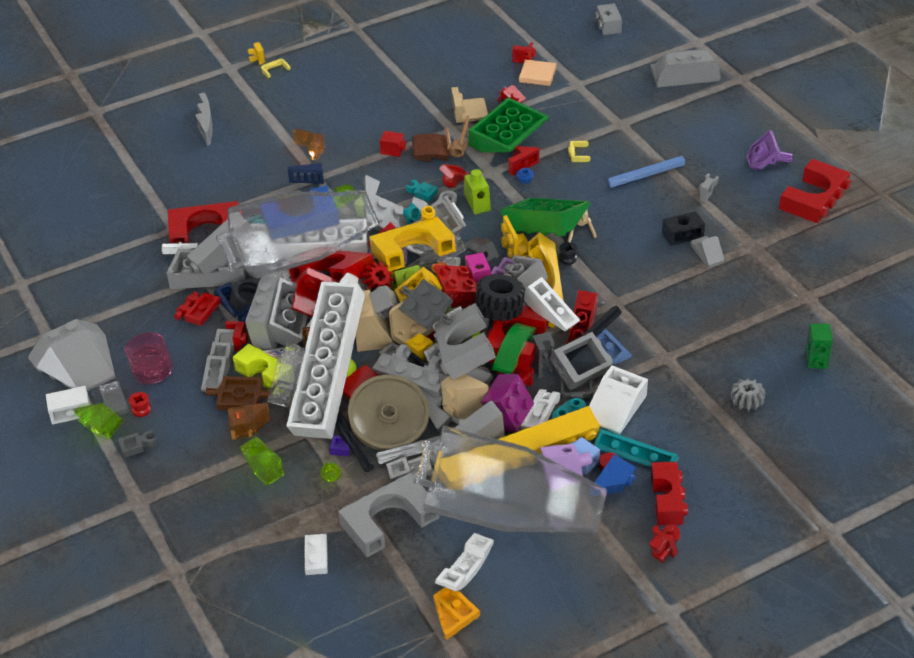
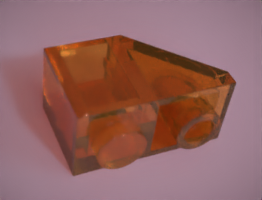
M268 402L227 408L232 440L252 437L270 420Z

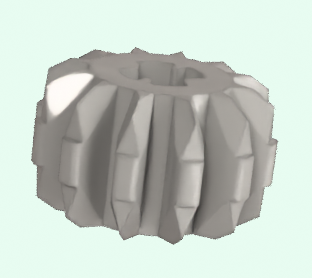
M748 378L745 381L739 379L737 383L733 384L730 397L733 405L739 406L740 410L743 408L747 409V411L751 408L757 410L764 403L765 389H763L762 383L756 382V379L753 381H749Z

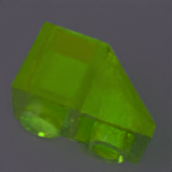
M103 403L77 408L74 411L80 417L78 421L86 428L90 425L92 427L90 431L98 437L103 435L108 440L124 422L120 416Z
M257 436L240 446V450L254 474L267 486L284 475L281 458Z

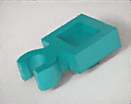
M411 180V186L406 185V191L414 193V197L429 202L438 194V187L425 182L419 184L418 181Z

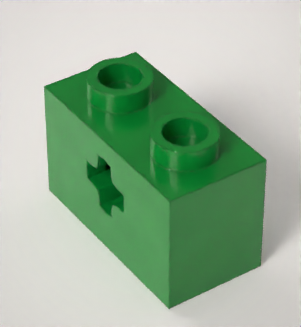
M810 324L805 350L808 368L828 369L833 343L830 324Z

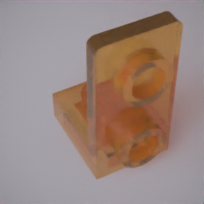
M297 128L293 130L294 142L308 146L310 159L317 160L326 149L324 135Z

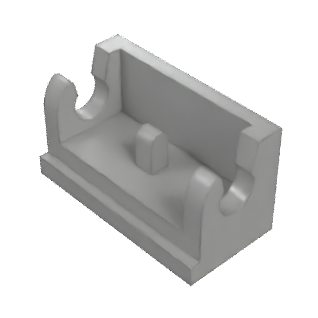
M447 196L431 205L435 210L434 217H438L454 235L459 234L466 227L465 222Z

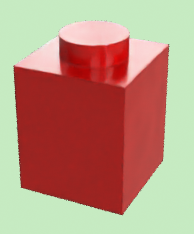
M384 131L380 139L381 154L400 157L407 145V142L404 141V133Z

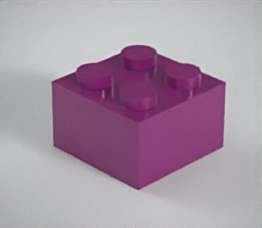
M498 374L481 401L483 406L493 401L503 414L504 432H517L534 405L519 374Z

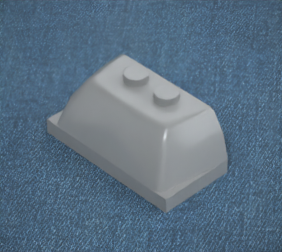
M707 50L666 53L657 60L656 64H650V70L657 87L720 81L719 66Z

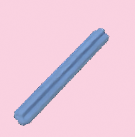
M683 156L675 157L610 177L607 183L610 188L675 169L685 165V158Z

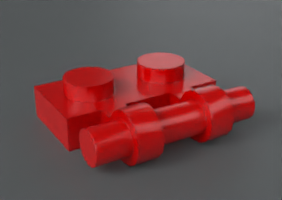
M194 291L186 297L185 303L176 309L174 318L180 320L184 317L186 322L202 326L221 303L220 297L208 293H203L200 296L197 291Z

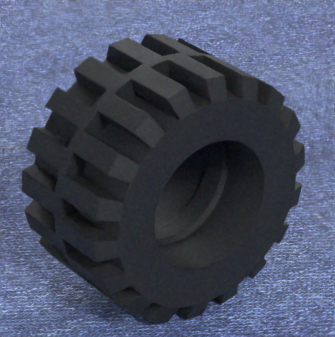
M487 275L477 282L475 303L487 319L495 321L513 320V318L519 317L522 313L525 287L521 281L509 275Z

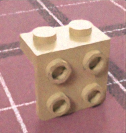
M406 299L392 307L389 311L391 339L400 345H405V342L418 333L426 337L435 331L433 326L427 331L399 310Z

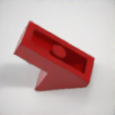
M525 146L514 148L513 157L508 159L509 173L514 176L520 169L529 168L539 163V148Z

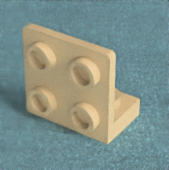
M458 87L451 88L452 106L456 123H464L467 116H470L469 121H480L488 115L484 98L463 100L462 93H459Z

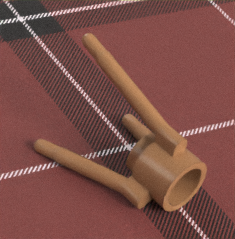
M470 116L466 117L460 140L456 139L452 144L448 127L445 128L448 144L447 150L454 157L464 156L469 144V139L466 140L465 144L463 141Z

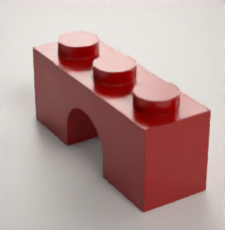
M652 462V491L665 493V495H656L655 513L657 525H683L684 516L688 515L687 503H683L685 487L680 484L683 482L682 470H678L677 462Z

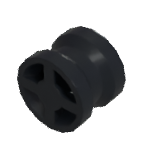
M572 242L562 243L559 247V261L565 265L574 264L577 261V246Z

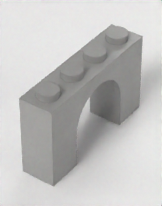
M263 270L245 320L252 346L258 347L262 351L276 349L278 344L274 341L267 324L278 278L284 279L282 270Z
M476 303L450 316L452 318V322L449 321L450 325H446L443 321L434 325L436 331L434 337L438 342L436 346L440 352L438 356L442 362L440 365L445 374L449 373L452 380L496 358L494 349L484 332L460 344L471 335L487 328L485 317Z
M411 473L399 477L392 483L382 486L375 492L363 496L360 500L338 511L340 526L367 558L385 548L384 533L372 520L379 511L386 508L403 509L413 517L421 528L439 519V504Z

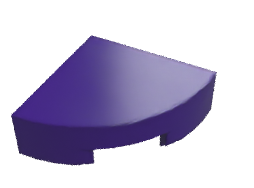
M333 435L329 454L350 456L349 445L342 437Z

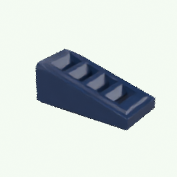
M322 163L287 167L289 182L324 183Z
M229 282L214 289V296L220 297V304L233 317H236L239 312L235 311L231 302L228 301L230 296L225 297L228 294L231 295L234 287Z

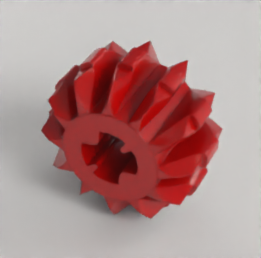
M372 262L370 266L367 265L364 268L365 272L361 276L365 278L362 284L368 285L366 290L372 288L373 292L380 286L391 288L390 283L394 279L390 277L393 272L387 270L389 265L383 267L382 262L377 264Z

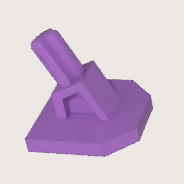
M768 130L750 147L747 154L749 166L753 170H762L767 164L775 165L776 161L789 163L792 162L793 157L791 153L780 152L771 130Z

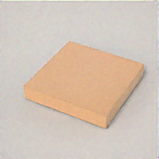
M525 60L519 76V82L550 86L556 70V63Z

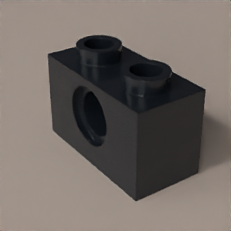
M696 211L663 219L662 234L670 246L704 237L705 223Z

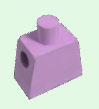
M574 444L540 448L547 482L552 492L582 480L581 467L593 464L590 452L578 454Z

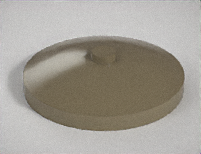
M380 375L368 379L354 391L348 406V420L352 432L363 444L379 451L417 442L426 431L429 422V404L423 391L412 381L397 375Z

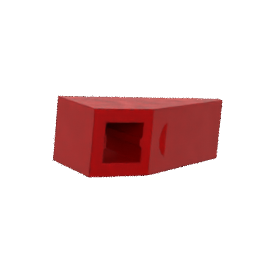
M578 290L574 314L580 321L570 328L567 344L578 339L593 325L598 306L597 293Z

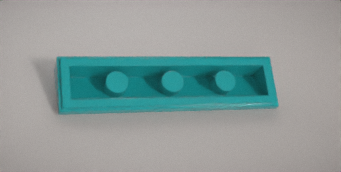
M601 428L594 443V446L601 451L614 453L621 458L650 468L652 462H677L679 456L675 453Z

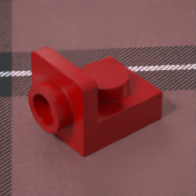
M530 42L529 47L513 46V63H524L525 60H532L536 56V48H533V42Z

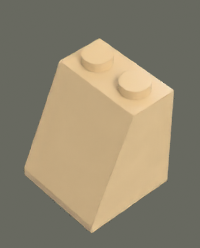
M363 291L365 297L355 336L357 352L384 349L392 342L395 344V341L391 339L390 318L382 319L375 313L369 293L371 291Z

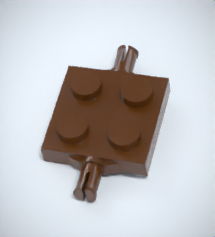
M223 376L222 383L218 388L207 387L205 392L206 396L218 397L216 402L217 410L256 412L261 398L273 399L274 397L273 390H262L263 379L259 377Z

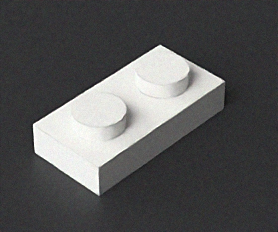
M327 534L305 535L306 575L328 574Z

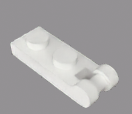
M539 389L533 400L534 405L521 424V431L546 422L555 405L559 403L560 393L555 391L550 393L545 389Z

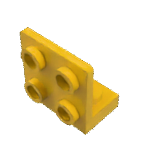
M507 215L503 216L501 244L503 248H506L508 258L512 259L514 255L529 257L528 240L524 233L516 234Z

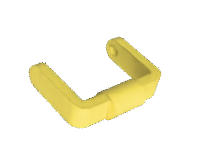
M278 59L261 66L262 73L267 78H271L270 73L267 71L268 69L283 65L287 71H290L291 68L284 59Z
M588 141L570 142L568 153L572 162H589L591 160L590 156H575V147H588Z

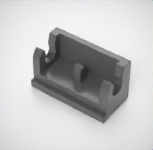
M476 236L460 246L463 251L468 250L472 252L468 255L483 252L487 262L499 257L493 242Z
M551 332L532 336V343L535 344V353L532 367L537 377L543 378V368L548 369L550 374L553 373V367L549 358L551 350L554 348V340Z

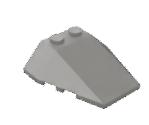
M75 319L41 335L28 356L29 361L38 372H44L51 379L59 380L69 389L86 385L88 392L116 378L106 335L97 324Z

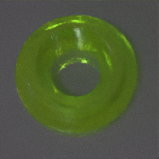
M334 462L324 464L320 471L321 478L327 482L338 480L341 477L340 467Z

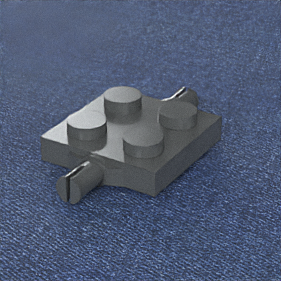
M424 279L413 291L407 286H403L404 289L401 288V293L407 296L406 301L399 308L402 313L427 331L439 320L446 323V325H450L449 321L452 322V318L445 313L453 302L451 297Z

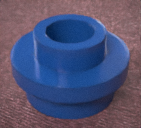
M522 168L517 172L519 182L524 184L530 183L534 177V172L528 168Z

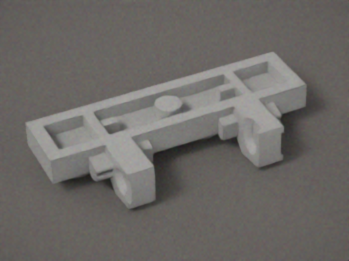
M404 344L399 346L396 353L393 352L391 355L382 353L373 366L374 372L378 374L404 377L415 383L421 390L437 396L442 394L441 382L448 377L441 374L440 364L442 362L438 356L434 355L429 361L428 366L424 365V367L408 362L411 350L409 346Z

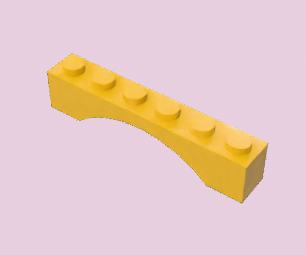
M539 232L527 242L528 255L530 258L541 259L548 275L545 281L563 300L555 243ZM549 321V326L551 328L556 326Z

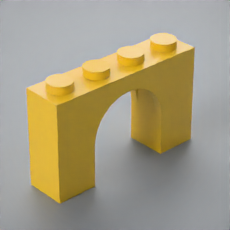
M438 217L369 236L372 254L379 262L383 263V267L389 265L388 271L405 267L401 248L408 245H428L438 256L456 252L455 235Z

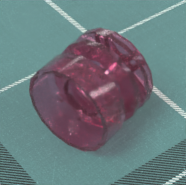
M145 332L136 335L126 344L125 353L133 376L138 382L154 384L161 382L171 374L173 363L163 336L155 332Z

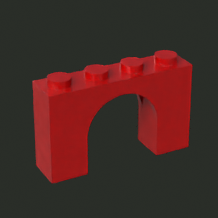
M811 159L804 167L802 181L817 186L825 192L812 194L788 186L781 194L779 209L818 224L822 218L827 216L828 210L830 208L833 209L837 199H841L844 191L849 189L851 185V180H849L851 172Z
M233 201L169 209L168 228L170 244L179 242L189 243L190 231L200 224L214 223L222 225L235 212L240 215L239 202Z
M316 249L289 263L288 269L291 282H297V278L307 267L313 270L330 271L331 278L341 281L347 272L357 276L358 280L363 278L361 275L365 272L364 268L367 265L370 266L374 260L372 253Z
M523 305V310L519 317L513 318V320H493L492 330H488L487 339L494 349L495 357L508 331L515 323L536 327L534 335L546 333L549 321L535 313L530 306ZM526 343L518 358L516 368L529 371L534 360V343ZM496 358L488 362L494 363Z

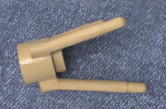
M586 210L577 224L579 226L588 224L593 237L596 238L597 235ZM574 229L569 231L567 242H571Z

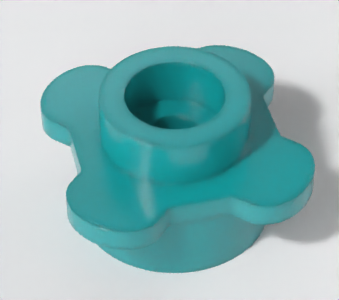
M410 203L408 208L403 209V215L407 219V224L417 221L420 217V210L418 207H415L414 203Z

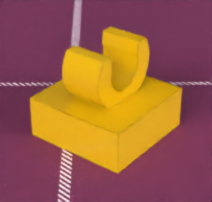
M260 42L253 43L254 49L250 48L247 50L249 55L254 54L248 57L250 62L257 60L259 65L264 64V50Z

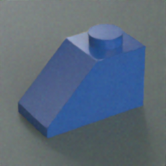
M614 454L592 485L590 495L599 496L623 492L626 486L630 487L636 478L634 475L636 467Z

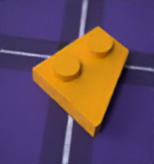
M444 587L433 595L438 618L446 640L480 616V610L459 591Z

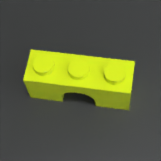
M247 344L233 356L235 371L246 377H252L256 373L262 372L264 387L273 390L278 395L294 382L293 369L289 364L281 362L258 347Z

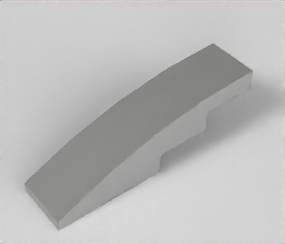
M204 92L199 94L200 103L197 104L199 114H195L197 127L208 146L212 140L213 123L209 101Z
M217 329L215 342H212L210 355L207 356L201 387L202 392H206L207 387L218 388L222 383L223 376H227L234 352L232 339L234 329Z

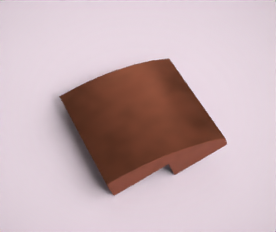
M419 134L412 137L414 159L429 163L431 158L448 161L450 152L447 150L446 135Z

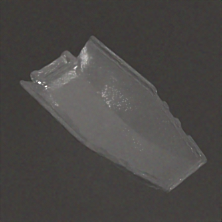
M295 190L229 207L227 209L229 231L220 233L215 238L217 242H220L226 256L229 272L244 268L254 278H260L320 261L375 228L380 223L366 191L317 192V190H312L311 192H300V190ZM231 238L240 262L235 261L227 239Z
M442 426L440 444L423 441L422 447H424L418 475L414 477L413 481L415 484L429 487L422 508L423 511L504 532L597 533L607 489L526 446L447 426ZM433 449L438 451L430 481L425 478Z

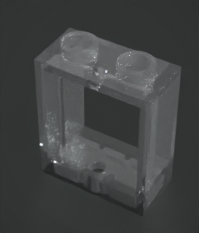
M286 343L276 363L268 402L287 407L297 389L305 348H301L297 344Z

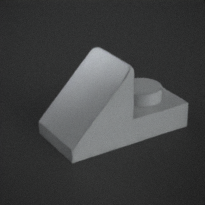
M704 236L691 240L692 249L708 268L725 262L717 236L710 238Z

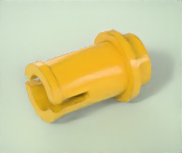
M432 206L422 208L421 221L434 218L435 210Z

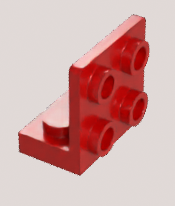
M434 266V271L442 286L441 291L453 300L448 308L460 306L461 308H467L475 303L477 285L467 266Z
M307 267L297 278L292 309L313 318L321 282L339 283L340 281Z

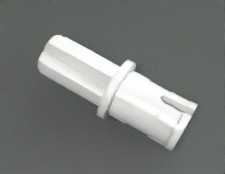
M179 242L162 244V254H176L178 249L194 250L191 248H196L198 243Z

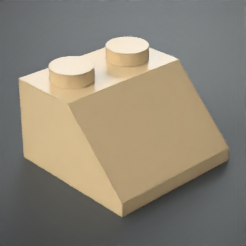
M463 374L454 380L449 375L441 382L443 411L457 419L468 418L483 406L481 401L488 391V385L467 374Z

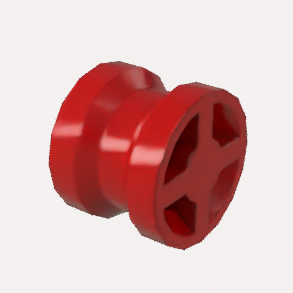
M137 392L129 397L131 412L134 416L144 417L151 412L149 397L146 393Z

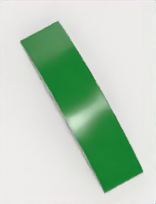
M515 323L502 342L493 365V370L513 374L518 364V358L527 341H531L532 336L536 332V327Z

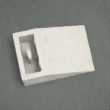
M611 366L602 378L589 405L600 427L620 435L646 398L648 379Z

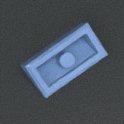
M606 328L597 336L605 352L611 356L614 365L632 357L629 351Z

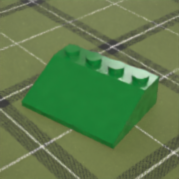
M508 97L469 129L468 146L480 152H511L549 119V116Z
M527 198L501 208L502 223L503 216L507 215L516 233L524 231L525 234L540 232L543 235L555 233V236H565L567 232L575 228L582 215L590 206V201Z

